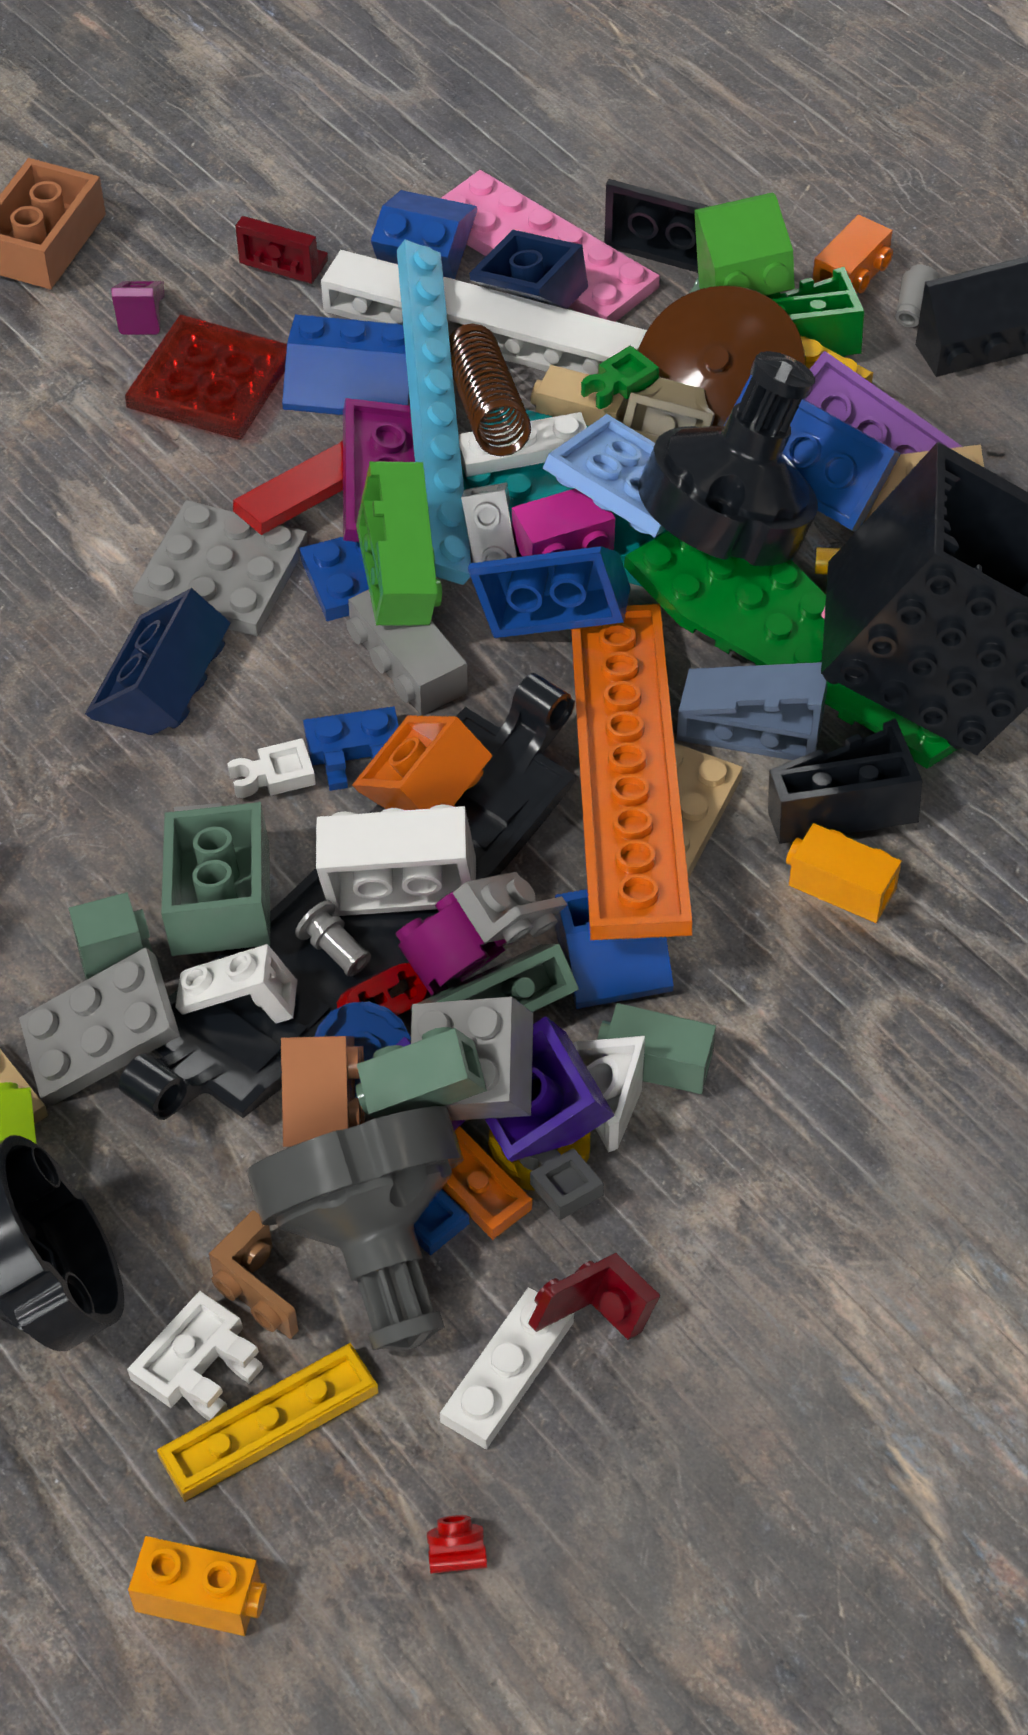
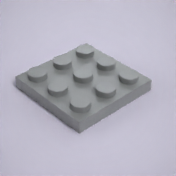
M186 500L132 591L134 603L155 608L193 588L231 622L228 629L257 637L300 559L299 548L305 547L308 544L307 531L279 525L260 535L234 512Z

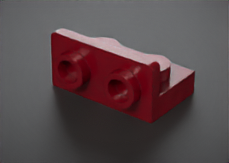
M242 216L235 225L240 264L313 284L328 262V253L317 249L316 236L246 216Z

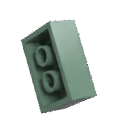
M261 802L165 813L161 915L172 956L270 945V848Z

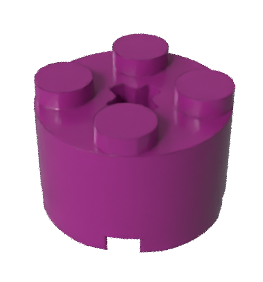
M453 892L435 904L439 911L437 914L423 921L418 917L396 932V936L400 940L398 947L431 996L448 989L446 982L453 977L460 979L461 982L502 954L505 951L503 946L513 944V942L507 943L505 939L484 943L453 895Z

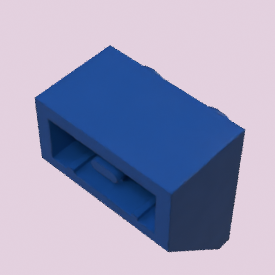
M587 889L555 895V898L562 896L567 903V906L555 915L558 921L555 925V932L558 943L579 987V990L572 993L576 1009L673 991L674 985L667 937L590 940Z

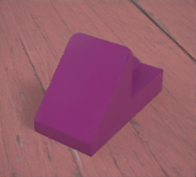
M122 281L111 288L118 330L121 334H159V301L165 297L164 281Z

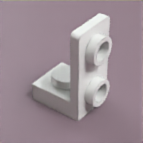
M266 944L183 970L180 973L176 1008L181 1014H187L250 994L254 1003L258 1007H262L277 1024L293 1019L297 979L271 947Z

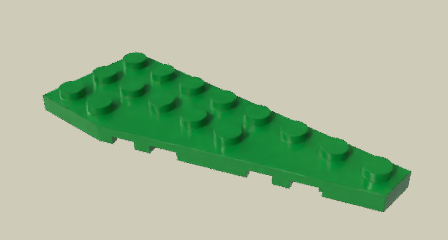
M669 531L625 555L624 568L679 626L691 633L698 630L715 640L714 646L727 654L733 650L756 665L822 662L824 618L821 614L825 607L826 594L792 560L773 566H753L746 560L737 557L723 560L688 545ZM828 682L825 704L839 712L838 718L850 725L857 722L875 733L883 730V723L896 718L914 762L926 769L958 750L953 748L946 739L839 683L833 685Z

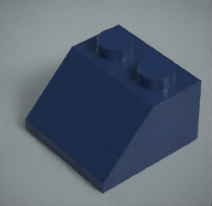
M512 230L469 273L471 281L486 288L568 309L588 288L583 245Z

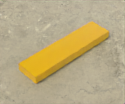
M350 1342L158 1448L157 1453L184 1502L378 1394V1384Z

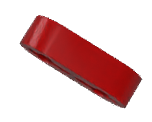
M402 963L390 967L347 989L340 995L337 1001V1008L348 1003L361 1002L373 997L376 1004L390 1009L398 1016L411 1009L410 1006L412 1004L423 1001L427 988L409 963ZM406 980L409 988L404 993L391 997L388 989L397 985L399 981Z

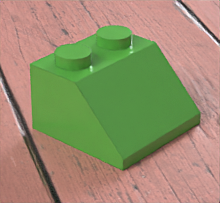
M773 192L694 210L700 289L713 286H737L757 291L765 296L795 289L793 248L777 197Z

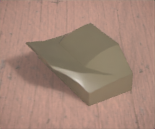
M659 377L653 385L644 391L630 393L623 424L656 443L658 437L670 429L685 426H712L715 414L708 408L703 388Z

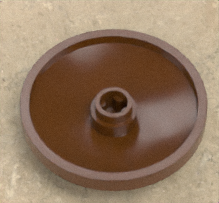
M737 286L703 288L679 298L656 317L645 333L639 347V352L659 367V377L704 389L708 408L715 414L712 426H724L751 375L752 363L760 352L771 351L781 353L796 359L806 366L805 350L800 334L785 310L769 297L757 291Z

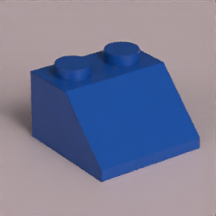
M400 190L382 205L371 238L376 258L398 264L397 249L406 239L440 252L443 277L455 279L478 210L477 206Z

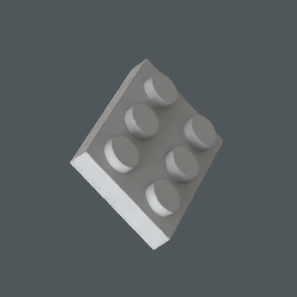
M146 947L19 1017L40 1099L50 1106L128 1065L136 1056L142 1053H150L180 1036L156 955Z

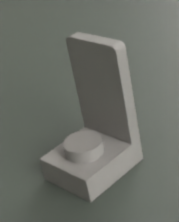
M508 483L465 489L461 500L473 563L517 557L509 512L510 495Z

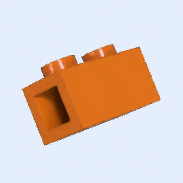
M858 214L815 257L812 278L814 283L833 277L834 269L845 267L856 294L863 293L868 287L870 280L879 271H884L891 262L893 249L890 246L893 230Z

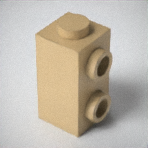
M550 365L543 380L538 379L535 382L531 394V404L536 405V412L553 417L581 412L587 426H590L606 414L623 423L629 399H625L618 393L613 396V402L608 407L598 409L596 407V394L598 392L591 393L585 398L581 395V382L589 374Z

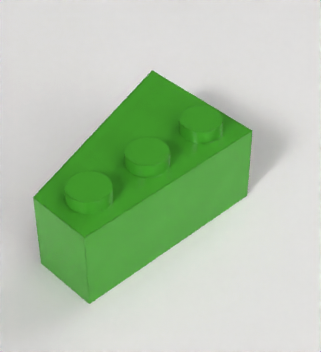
M369 462L356 528L376 626L430 625L434 607L441 605L442 585L440 579H436L435 555L432 547L423 462Z

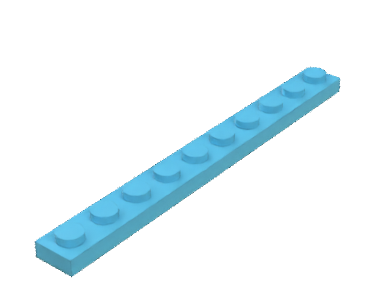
M404 239L397 249L414 457L415 462H423L436 577L464 585L470 578L468 566L471 563V556L461 500L464 485L441 253L428 246H422Z

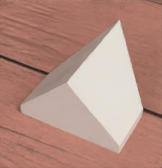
M645 1036L573 1042L574 1047L615 1115L596 1128L608 1153L618 1149L642 1092Z

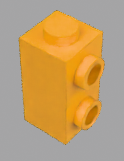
M815 823L812 824L804 839L797 837L794 840L786 858V864L791 866L789 886L874 923L878 922L897 889L902 860L892 857L884 850L871 848L846 837L839 831L829 830Z
M145 1536L128 1592L135 1612L245 1636L250 1618H259L262 1613L267 1584L261 1582L257 1560Z

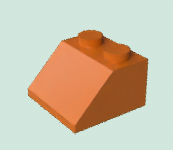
M408 715L352 786L359 793L385 809H430L441 804L455 807V803L463 793L481 779L483 768L493 755L458 717Z

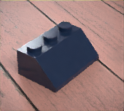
M193 588L141 614L85 714L92 720L148 735H154L168 727L172 729L178 727L190 712V707L187 705L193 694L204 685L208 678V674L205 673L207 667L224 648L225 641L223 637L231 622Z

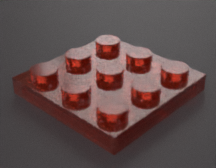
M180 314L125 394L126 406L133 410L242 440L285 373L287 344Z

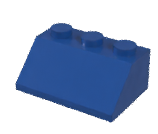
M295 314L287 341L282 399L284 410L343 415L345 398L410 405L403 324Z
M600 546L469 563L468 571L494 638L624 623L630 584L619 552Z

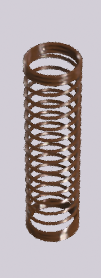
M473 323L462 325L449 336L452 373L473 434L481 449L488 454L500 457L512 455L521 450L529 440L531 433L529 416L526 413L522 399L493 333L483 325ZM477 336V338L468 339V340H466L465 342H463L462 344H460L462 341H464V340L467 339V338H471V337ZM479 341V343L470 344V345H468L467 347H465L464 349H462L464 346H466V345L469 344V343H473V342ZM479 346L482 347V348L473 349V350L469 351L468 353L464 354L466 351H468V350L471 349V348H475V347H479ZM484 352V353H480V354H475V355L471 356L470 358H468L467 360H465L467 357H469V356L472 355L473 353ZM490 357V358H482V359L475 360V361H473L472 363H470L469 365H467L469 362H471V361L474 360L475 358ZM488 362V363H485V364L477 365L476 367H474L473 369H471L470 371H468L470 368H472L473 366H475V365L478 364V363ZM504 407L502 410H500V411H498V412H496V413L487 414V413H489V412H493V411H496V410H498V409ZM509 409V411H508L506 414H504L503 416H501V417H499V418L489 419V420H488V419H484V418L497 417V416L501 415L502 413L506 412V411ZM509 417V419L500 424L488 425L489 423L500 422ZM515 418V420H514L509 426H507V427H505V428H503V429H500V430H488V429H494V428H501V427L507 425L508 423H510V422ZM516 425V427L512 431L506 433L505 435L492 436L493 434L504 433ZM517 432V434H516L515 436H513L512 438H510V439H508V440L498 441V442L492 441V440L505 439V438H507V437H509V436H511V435H513V434H515V433ZM519 438V440H518L517 442L511 444L510 446L496 447V446H499V445L509 444V443H511L512 441H514V440H516V439Z

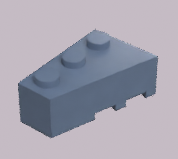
M822 662L689 669L678 711L676 740L787 760H795L817 751L828 682L821 674Z

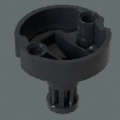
M766 351L756 355L750 370L752 378L741 402L732 408L725 426H685L664 432L656 440L638 483V491L643 505L650 515L672 535L711 556L723 560L737 557L746 560L753 566H773L791 560L799 551L818 510V502L814 490L798 469L783 454L791 435L790 424L801 400L810 395L815 384V376L810 369L796 359L781 353Z
M17 1135L9 1136L0 1141V1319L29 1334L45 1347L55 1351H68L120 1320L124 1310V1290L120 1271L112 1248L96 1215L82 1193L73 1189L67 1182L59 1164L44 1149L31 1140Z

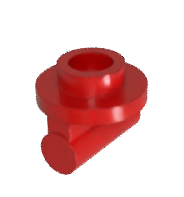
M453 1515L438 1519L437 1527L427 1532L430 1574L487 1568L486 1549L483 1543V1526L471 1524V1517L467 1515Z

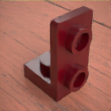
M614 1253L596 1263L593 1261L584 1263L574 1274L562 1280L554 1278L547 1282L535 1297L534 1302L537 1306L528 1324L538 1332L591 1304L629 1340L642 1333L661 1295L617 1253Z

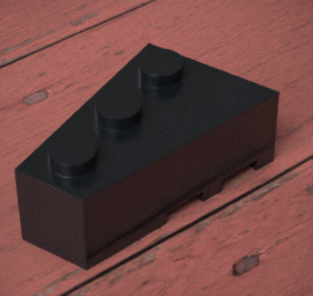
M896 718L883 723L882 731L863 739L859 734L846 738L845 746L825 754L819 749L769 770L768 814L779 844L794 842L797 837L804 839L813 823L829 830L839 831L842 834L919 823L922 778Z

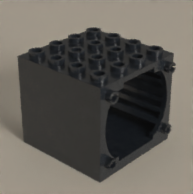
M937 442L828 562L821 674L825 680L833 685L839 683L946 739L955 749L960 750L963 748L978 755L1028 707V492Z

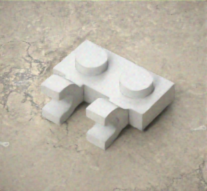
M199 1291L131 1364L127 1371L133 1382L168 1407L172 1408L181 1397H184L201 1416L209 1421L228 1409L226 1402L219 1398L223 1393L222 1388L212 1380L202 1376L216 1358L220 1357L223 1359L226 1365L248 1384L260 1373L263 1365L254 1358L259 1353L258 1347L238 1336L243 1330L241 1319Z

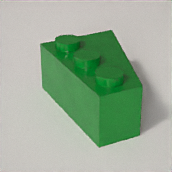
M845 267L834 269L833 277L814 283V280L809 277L800 280L799 288L782 294L779 292L766 295L781 306L796 325L800 337L805 336L808 339L816 340L825 348L843 357L862 354L864 309Z

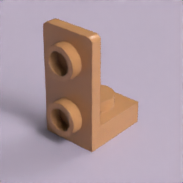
M252 1210L209 1252L213 1273L211 1280L217 1290L227 1299L234 1301L236 1298H239L249 1306L253 1317L266 1330L274 1332L278 1329L286 1337L292 1339L299 1331L296 1310L250 1273L262 1267L273 1248L269 1225H263L259 1214Z

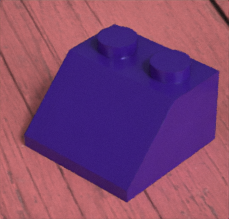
M545 1016L533 1024L531 1116L487 1118L485 1120L507 1160L512 1162L571 1145L615 1115L567 1033Z

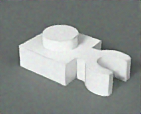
M303 738L257 749L259 760L252 761L246 758H237L227 763L230 779L241 776L246 777L245 779L233 781L237 798L249 797L256 793L259 787L263 786L268 787L270 796L316 785L315 773Z

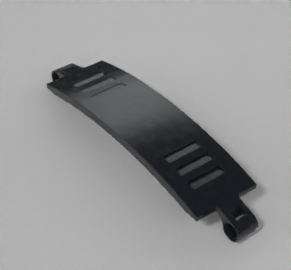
M536 673L529 674L519 684L514 693L509 714L502 727L492 724L467 707L455 716L463 722L493 755L483 768L481 779L473 787L467 789L455 803V807L465 806L476 855V879L500 875L576 782V775L543 755V752L570 718L575 701L569 693ZM377 804L370 813L381 812L385 808ZM315 868L270 911L269 946L297 979L293 1019L275 1024L264 1009L254 1003L250 994L187 1014H181L176 1008L177 989L168 998L180 1036L151 1051L159 1057L157 1059L149 1053H142L136 1056L121 1074L119 1090L159 1120L169 1118L204 1093L212 1095L240 1117H246L282 1088L281 1038L314 1037L319 1024L331 1011L337 1009V1001L340 995L347 989L390 967L409 963L398 947L400 940L396 936V932L418 917L423 921L439 911L433 909L339 916L345 922L344 929L371 954L370 961L359 973L351 977L347 976L344 970L323 949L317 950L310 943L311 937L306 940H300L295 935L296 927L303 916L317 904L326 901ZM256 947L226 950L215 960ZM373 997L370 998V999H367V1000H365V1001H361V1002H372V1003H375V1004H376V1002H375V1000H374Z

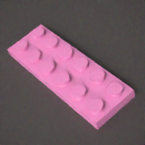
M482 170L477 171L441 197L442 199L477 206L478 210L466 245L484 256H487L512 230L583 245L588 288L570 306V308L577 312L616 322L659 288L660 275Z

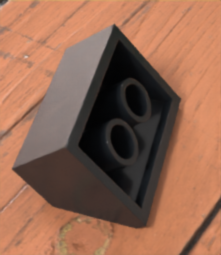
M608 179L606 183L604 243L617 251L698 273L694 210L709 206Z
M1028 256L925 282L915 345L936 377L1028 353Z

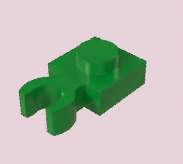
M630 345L600 363L598 374L589 375L582 380L581 395L585 398L591 393L598 392L596 394V407L598 409L606 408L613 402V396L619 393L625 399H629L630 393L640 392L655 383L659 378V367Z

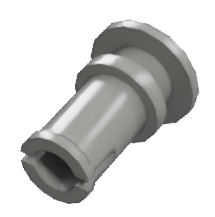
M330 900L323 901L303 916L296 927L295 935L300 940H306L311 937L310 943L317 950L323 949L344 970L347 976H354L368 964L371 954L344 929L345 922L338 915L333 916L335 905Z

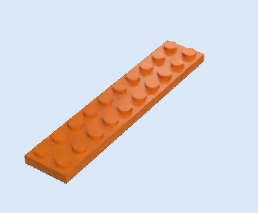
M659 604L627 605L624 623L571 629L590 940L692 936V913L661 608Z

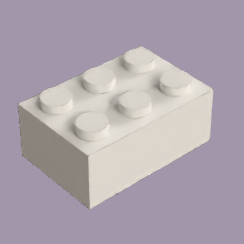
M441 804L430 809L418 810L388 808L381 812L362 814L344 811L337 812L332 816L317 817L316 870L326 901L330 900L335 905L333 916L437 909L435 904L443 897L458 889L466 881L476 880V855L465 806L453 807Z

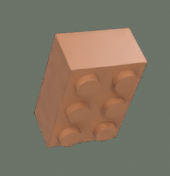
M28 158L0 194V276L52 289L106 215L100 177Z
M354 1036L281 1038L283 1147H292L336 1130L358 1126L366 1122L365 1112L358 1098H355V1079L360 1078L357 1064L364 1062V1047L354 1046Z

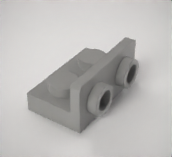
M517 872L466 881L453 892V895L484 943L505 939L507 943H512L527 933H530L533 938L537 937L557 924L558 921L555 915L567 906L562 896L536 902L534 890Z

